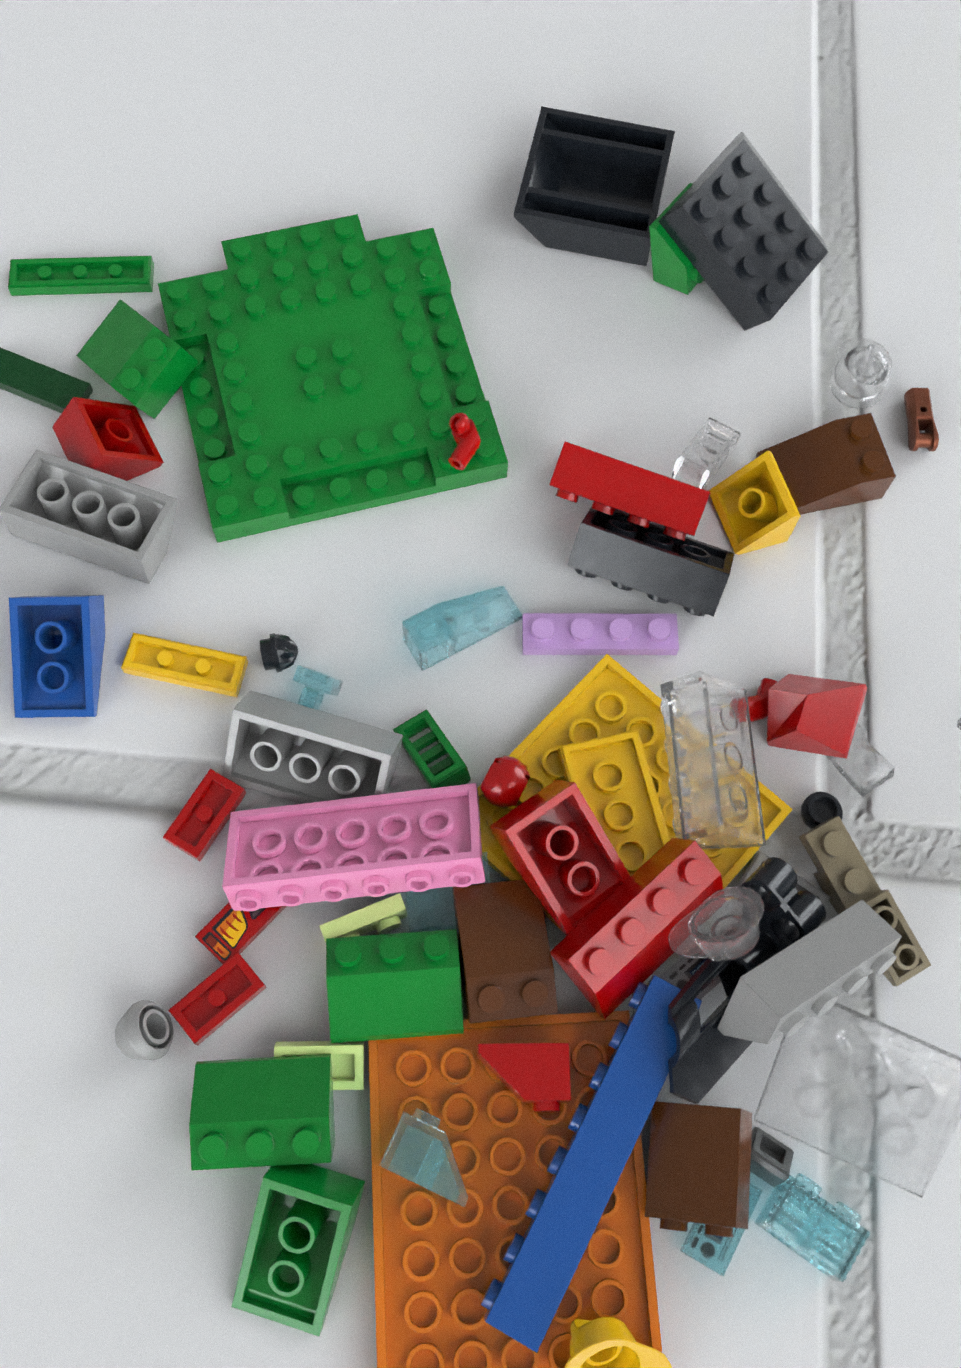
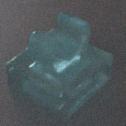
M298 665L293 677V681L306 685L300 695L298 704L317 710L321 706L324 693L338 696L343 684L342 680Z

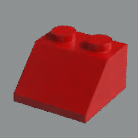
M73 397L52 426L68 461L125 481L157 469L164 463L136 406Z

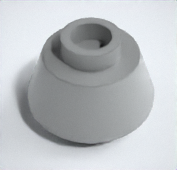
M141 1000L131 1005L119 1020L115 1029L116 1044L121 1052L129 1058L141 1060H157L165 1056L170 1049L174 1035L173 1024L169 1014L163 1007L149 1000Z

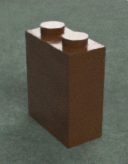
M655 1101L651 1113L645 1217L660 1218V1229L687 1232L688 1222L705 1224L704 1234L733 1238V1228L748 1229L752 1113L741 1108Z

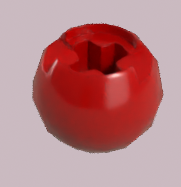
M505 755L495 758L480 786L483 797L493 806L505 809L516 806L530 778L527 766L518 758Z

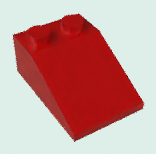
M553 781L489 826L509 861L566 936L630 877L626 867L575 782Z

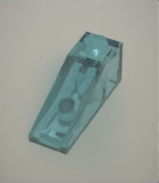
M499 586L437 603L402 621L403 641L420 669L424 671L521 620L522 614L505 587Z

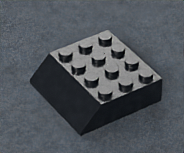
M541 106L514 210V218L545 247L647 266L651 247L649 226L657 219L675 131Z
M743 132L734 138L659 220L662 227L745 331L770 321L828 253L824 240Z

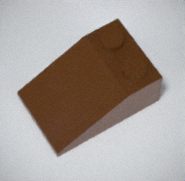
M872 413L836 419L756 454L757 458L766 451L772 452L800 515L882 499L896 477Z
M524 879L472 884L468 887L453 886L465 1018L472 1024L558 1013L552 956L549 953L550 945L542 903Z

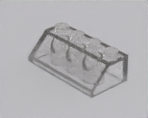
M703 671L661 684L662 701L660 707L664 716L666 735L664 746L668 755L670 774L668 786L672 794L674 813L672 825L676 838L695 840L702 849L765 846L766 840L746 689Z

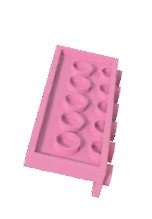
M476 783L230 813L222 887L234 911H255L259 908L277 906L294 907L303 903L321 901L338 902L347 898L381 897L391 893L424 892L429 889L453 886L468 887L472 884L485 882V871L482 861L479 794Z

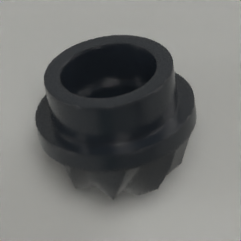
M272 633L270 638L260 640V651L265 671L276 669L278 673L294 665L298 655V647L289 636Z

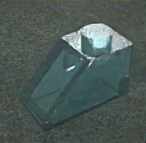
M416 1108L413 1116L403 1111L379 1166L465 1207L468 1195L446 1132L438 1128L441 1119Z

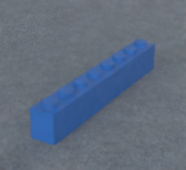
M656 975L648 981L647 985L639 982L628 1003V1006L633 1008L634 1011L627 1025L621 1021L619 1022L608 1046L615 1050L607 1065L602 1062L598 1064L588 1084L595 1091L587 1106L579 1103L570 1120L568 1129L574 1131V1134L566 1149L560 1145L558 1146L548 1165L547 1171L553 1174V1177L545 1192L539 1188L536 1190L526 1210L525 1215L532 1218L524 1236L517 1232L515 1233L504 1255L503 1260L510 1263L502 1281L493 1278L481 1302V1306L488 1309L484 1316L486 1323L536 1353L668 1076V1060L676 1052L675 1032L672 1026L668 1024V1005L681 989ZM695 998L694 1000L699 1010L702 1000Z

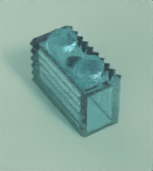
M798 1173L795 1178L789 1175L785 1182L774 1188L754 1223L827 1277L843 1282L847 1278L852 1265L856 1262V1257L860 1254L861 1248L870 1236V1232L859 1225L862 1217L852 1208L840 1201H837L835 1206L820 1197L819 1194L822 1188L813 1180L801 1173Z

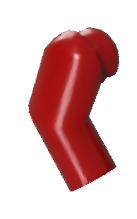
M457 413L449 421L457 447L448 461L455 469L464 470L479 448L481 439L472 419H469L464 413Z
M763 678L755 696L744 697L743 699L734 698L729 704V715L733 719H740L744 723L765 719L768 716V689L776 684L777 681Z

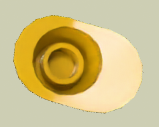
M601 1317L591 1321L575 1319L571 1323L570 1358L564 1368H672L665 1354L655 1348L636 1342L627 1326L620 1319L614 1317Z

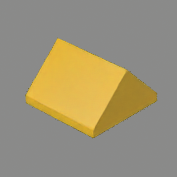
M766 451L708 490L711 492L710 497L733 551L737 555L788 541L800 518V513L771 451Z

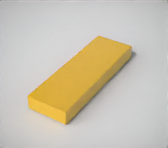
M133 633L121 669L126 674L238 697L247 669L248 659L246 656Z

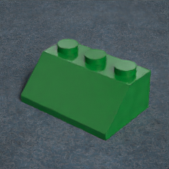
M457 929L326 938V981L331 1043L464 1033Z
M331 1054L197 1061L195 1064L189 1121L191 1171L331 1163L335 1147Z

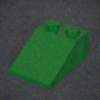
M121 299L76 355L123 397L153 419L158 416L199 363L180 345Z
M314 1164L271 1166L262 1179L231 1307L320 1336L355 1225L365 1181Z

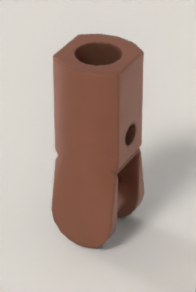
M911 388L904 394L909 450L917 451L918 448H927L928 451H936L939 435L934 421L930 390L928 388Z

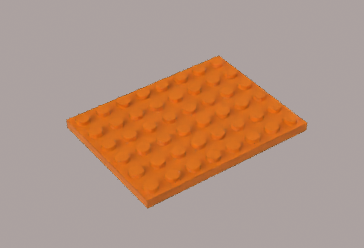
M629 1010L613 1011L606 1019L601 1018L597 1012L539 1015L472 1024L467 1019H464V1033L368 1041L377 1368H564L570 1358L571 1323L575 1319L591 1321L601 1317L620 1319L627 1326L636 1342L655 1348L662 1353L649 1217H645L647 1189L641 1133L538 1352L536 1353L486 1323L484 1316L488 1309L481 1306V1302L493 1278L502 1281L510 1263L503 1260L504 1255L516 1232L524 1236L532 1218L525 1215L526 1210L538 1188L544 1192L546 1191L553 1177V1174L547 1171L548 1165L559 1145L565 1149L567 1148L574 1134V1131L568 1129L570 1120L579 1103L585 1106L588 1105L595 1091L588 1084L600 1062L608 1064L615 1050L608 1046L609 1041L620 1021L627 1025L630 1019ZM569 1043L571 1100L567 1103H560V1111L533 1112V1103H522L477 1058L478 1044Z

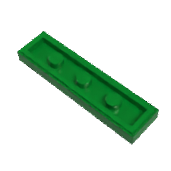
M152 256L11 259L8 289L12 296L153 292L154 262Z

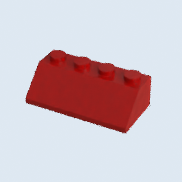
M564 441L549 484L558 489L555 496L577 503L579 496L592 500V509L609 515H613L615 509L629 513L627 521L646 528L649 527L650 522L665 526L663 534L683 541L687 534L695 536L711 493L710 491Z
M672 837L549 953L601 1018L606 1019L634 992L639 982L643 983L726 903L721 873L695 840Z

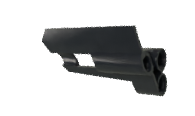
M768 858L741 885L740 892L746 914L668 1005V1024L672 1026L675 1032L677 1043L676 1052L668 1060L670 1093L691 1103H699L753 1042L725 1036L717 1029L740 977L818 928L826 919V910L822 902L809 892L796 890L797 875L794 869L780 858ZM719 974L727 998L701 1025L698 1006L694 999Z

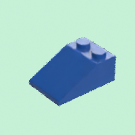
M104 595L22 596L9 598L15 718L97 716L105 643Z

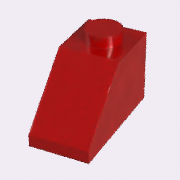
M569 1043L478 1044L477 1058L522 1103H533V1112L560 1111V1103H567L571 1100Z

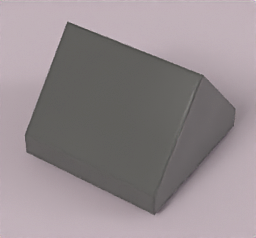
M755 1126L751 1137L750 1172L771 1186L776 1187L785 1182L789 1177L794 1152Z

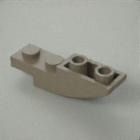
M839 816L831 817L799 836L818 870L813 875L823 892L831 896L829 902L837 914L863 900L902 936L893 951L897 956L896 960L882 973L893 986H899L931 966L888 889H880Z

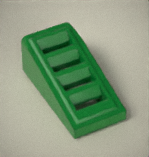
M427 709L393 729V732L403 735L401 745L429 789L464 785L471 780L466 764ZM427 728L430 730L429 733L412 743L409 740ZM437 741L438 744L422 754L418 753ZM446 755L447 758L443 759L442 761L438 762L432 767L429 768L427 766L435 760L439 759L440 757Z

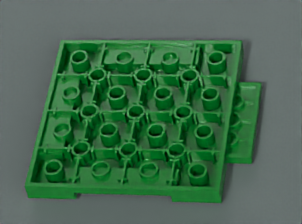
M358 214L221 241L228 269L158 283L170 338L199 361L181 386L212 529L217 543L507 477L508 460L489 400H485L452 297L451 281L434 228L366 241ZM457 413H464L469 419H472L481 439L479 448L464 470L455 469L448 461L457 447L449 421Z

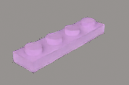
M522 614L523 655H677L679 651L677 614Z

